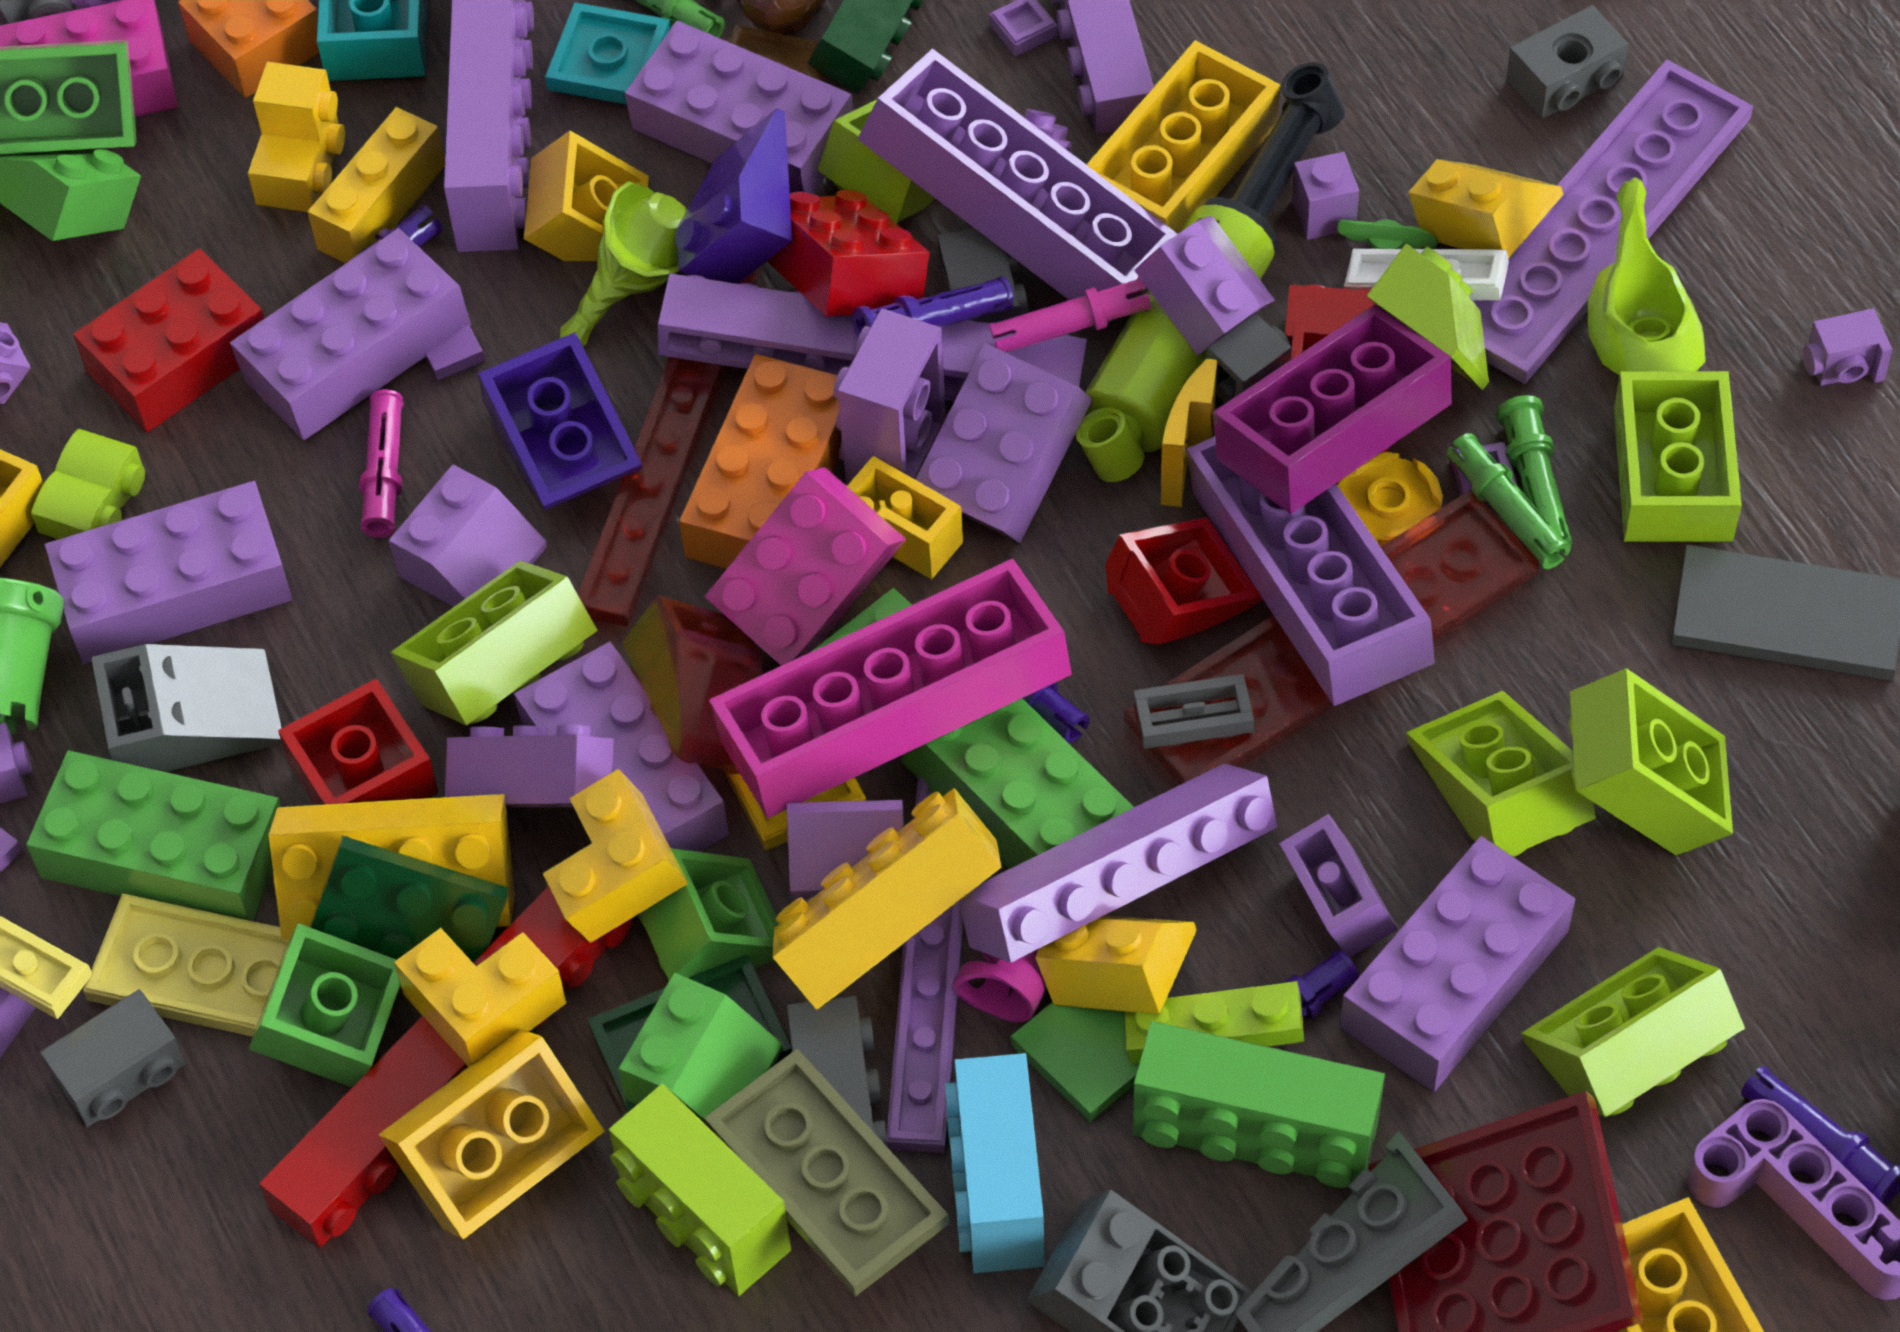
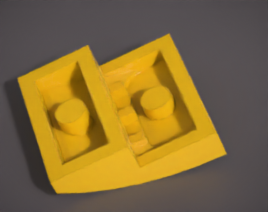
M1206 359L1193 372L1178 394L1170 411L1162 441L1161 505L1182 507L1188 465L1186 448L1213 438L1217 360Z

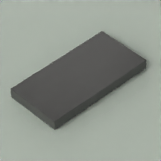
M1686 545L1671 645L1893 681L1900 637V578Z

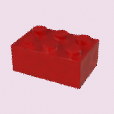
M840 190L836 193V196L818 197L807 192L790 193L792 241L766 262L825 316L853 315L856 307L868 306L870 309L889 305L894 303L898 296L902 295L913 296L915 299L924 297L930 252L917 242L910 232L902 229L889 218L888 213L881 211L869 201L864 193L854 190Z
M199 248L73 333V337L85 371L148 433L240 368L230 342L265 318L262 309Z

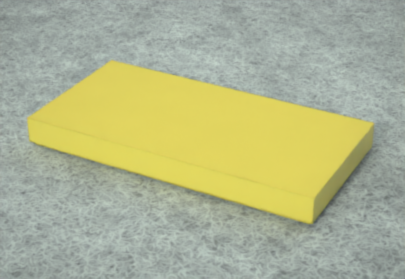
M122 893L92 967L93 975L87 981L83 993L87 1001L113 1006L140 989L160 1017L253 1037L284 950L290 939L282 940L280 927Z

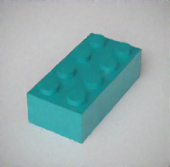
M319 0L317 45L323 69H326L328 80L426 76L429 0Z

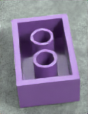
M881 308L872 327L865 326L862 329L856 344V357L850 368L843 367L840 370L834 385L833 395L839 401L836 428L841 430L842 435L839 459L844 461L846 484L852 481L872 456L916 479L946 419L941 327Z
M984 342L915 480L960 505L962 516L1021 543L1092 399L1077 385Z

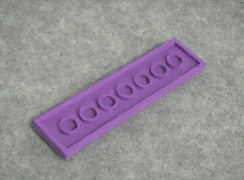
M1666 59L1558 183L1557 186L1562 187L1564 195L1508 259L1509 264L1501 301L1472 300L1481 312L1487 363L1526 384L1588 311L1587 300L1599 271L1616 262V244L1619 222L1621 220V211L1616 195L1625 181H1630L1632 178H1638L1643 182L1647 192L1644 214L1646 234L1649 239L1751 119L1753 105Z

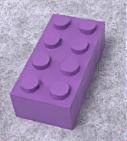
M680 21L674 23L625 92L632 130L711 164L776 108L785 111L790 193H814L825 177L817 169L835 119L853 111L852 94Z
M397 228L235 338L230 344L244 381L305 441L373 392L426 357V353L467 324L471 326L460 286L400 228Z
M255 481L45 544L58 592L64 598L63 609L68 627L82 664L92 662L91 657L139 645L152 644L293 600Z
M611 642L600 646L514 693L521 726L547 727V735H556L557 725L591 726V736L614 739L613 771L619 768L643 794L670 848L699 852L729 835L723 799Z
M1480 836L1344 994L1340 1028L1426 1088L1435 1092L1569 932L1575 898Z

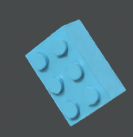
M1026 1053L956 1059V1082L945 1083L949 1144L951 1147L953 1188L956 1200L960 1253H972L973 1273L1045 1267L1044 1216Z

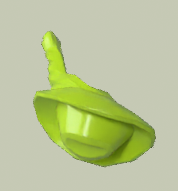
M1632 178L1630 181H1625L1616 195L1621 211L1616 244V262L1599 271L1587 300L1589 337L1602 364L1619 376L1620 372L1697 371L1706 362L1701 322L1675 269L1657 256L1647 238L1644 214L1647 192L1642 180Z
M627 181L613 193L604 217V232L597 250V272L586 294L581 299L577 312L560 327V338L576 332L582 346H585L594 326L613 304L631 294L653 291L668 281L669 273L677 275L683 273L679 271L676 233L677 227L687 211L685 206L669 195L653 192L648 187Z

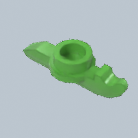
M1387 219L1372 223L1338 220V233L1354 241L1369 242L1372 249H1401L1406 243L1414 249L1426 246L1433 249L1438 245L1436 237L1427 230L1413 226H1402L1397 221Z

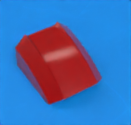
M1207 517L1120 534L1105 563L1108 594L1114 595L1139 633L1140 642L1162 644L1201 632L1246 611L1263 600L1220 533Z

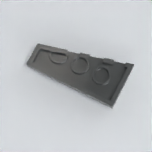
M1399 1131L1385 1145L1389 1153L1371 1172L1365 1168L1348 1186L1353 1193L1331 1217L1324 1213L1309 1230L1312 1236L1295 1257L1286 1255L1235 1312L1248 1332L1319 1331L1468 1220L1457 1203Z

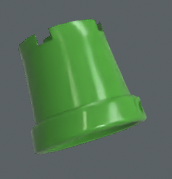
M0 578V724L6 722L10 734H16L17 719H25L28 732L35 730L38 726L39 704L51 634L60 625L64 598L57 591L40 584Z

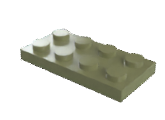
M798 1048L704 1117L705 1125L784 1200L787 1221L855 1297L949 1225L948 1213Z

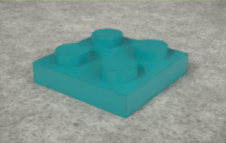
M574 2L545 75L547 90L627 105L625 92L671 29L670 20Z

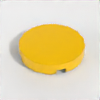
M1392 452L1379 453L1344 477L1337 485L1381 549L1386 551L1411 548L1428 538L1439 523L1443 498L1438 478L1424 463L1414 458L1412 462L1407 459L1399 458V453Z

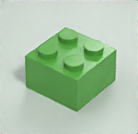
M298 923L284 950L248 1049L353 1087L372 1066L400 986L394 965L396 959Z

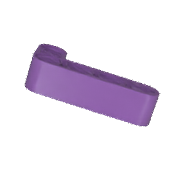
M1766 1099L1753 1100L1740 1108L1697 1145L1687 1179L1689 1191L1695 1200L1713 1208L1725 1207L1757 1183L1866 1292L1875 1298L1883 1300L1900 1297V1220L1781 1105ZM1756 1130L1765 1132L1772 1138V1141H1758L1751 1137L1748 1132ZM1708 1165L1722 1166L1730 1175L1725 1177L1715 1176L1708 1172L1705 1167ZM1790 1173H1806L1814 1179L1815 1183H1800ZM1833 1215H1849L1859 1225L1851 1227L1842 1225Z

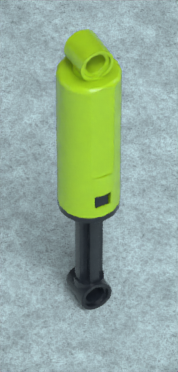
M1305 63L1288 72L1281 83V91L1285 98L1282 114L1232 199L1224 197L1205 198L1196 205L1181 230L1183 231L1198 220L1213 216L1260 281L1279 247L1277 234L1266 220V217L1293 173L1295 162L1300 161L1314 135L1322 134L1336 127L1344 118L1346 112L1343 100L1328 68L1321 63ZM1148 288L1144 294H1149L1152 309L1140 311L1130 316L1085 392L1092 399V402L1076 432V439L1097 476L1106 482H1118L1129 478L1142 466L1145 458L1144 452H1154L1162 448L1165 426L1178 394L1193 372L1207 359V350L1198 356Z

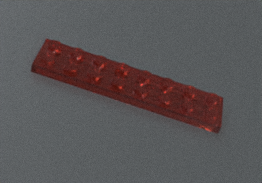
M1471 490L1381 546L1383 552L1430 617L1433 642L1536 576L1540 566L1537 558L1480 499L1478 500ZM1274 615L1163 685L1244 674L1254 717V732L1148 748L1180 785L1224 763L1235 767L1243 766L1334 707ZM1236 696L1201 702H1204L1206 705L1236 700ZM1133 704L1124 710V722L1142 741V733L1139 730L1137 721L1138 715ZM1184 704L1149 709V711L1153 713L1183 708Z

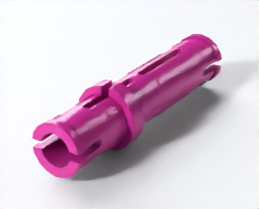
M1138 277L1136 280L1098 292L1095 287L1084 291L1085 296L997 323H989V328L993 340L1009 334H1015L995 340V347L1008 353L1094 326L1096 330L1107 327V321L1140 311L1151 310L1149 294L1126 299L1145 293L1146 286Z
M389 389L377 390L370 395L366 471L360 475L359 490L364 495L361 530L366 535L376 538L387 537L394 533L396 498L401 494L402 478L398 474L403 397L398 392ZM385 431L384 450H382L383 432ZM382 476V486L380 495V477Z

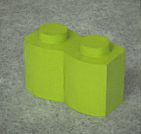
M82 429L75 431L65 445L55 471L47 478L34 502L31 515L38 533L59 540L121 521L122 512L120 508L124 506L130 496H136L139 493L145 479V468L142 465L137 447Z

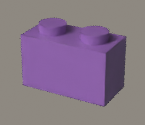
M1329 814L1280 842L1283 851L1327 931L1349 958L1398 929L1350 842Z

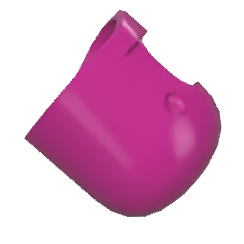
M1039 949L1011 963L981 952L988 962L969 961L962 965L953 981L952 990L958 997L976 1009L1009 1022H1026L1033 1017L1047 990L1035 958ZM974 978H986L983 985L979 988L972 987L968 981ZM1009 986H1010L1011 988L1014 989V991L1011 993V995H1010L1009 998H1008V995H1009Z

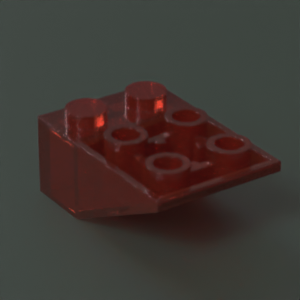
M658 595L621 642L631 661L632 671L640 680L647 694L650 708L658 717L669 740L671 751L679 759L687 763L697 762L720 768L729 774L737 775L739 771L720 741L709 699L761 676L762 657L754 641L724 614Z

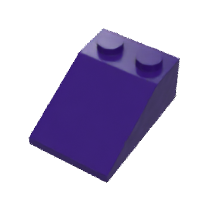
M776 108L713 162L677 227L676 245L678 247L680 272L688 275L702 276L709 280L738 284L792 241L785 111Z
M576 332L478 373L482 401L504 445L544 511L643 469L642 463Z

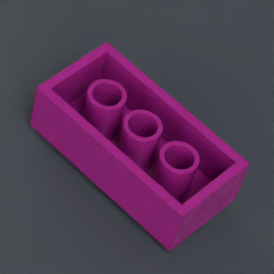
M1374 304L1215 410L1213 415L1216 457L1220 462L1288 513L1292 514L1451 405V356Z

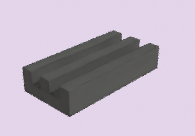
M1244 674L1134 690V707L1138 715L1139 730L1142 733L1143 749L1254 732V717ZM1236 696V700L1206 705L1202 702ZM1184 704L1183 708L1153 713L1149 711V709Z

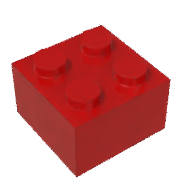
M377 678L278 730L288 764L314 805L426 799L439 793L429 756Z

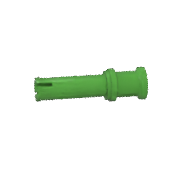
M1530 395L1508 399L1499 405L1495 413L1497 422L1505 428L1509 445L1506 447V457L1510 460L1513 467L1518 469L1525 496L1560 536L1571 545L1572 537L1566 524L1558 487L1551 468L1550 459L1554 452V444L1551 437L1545 435L1541 420L1544 412L1543 403L1540 398Z

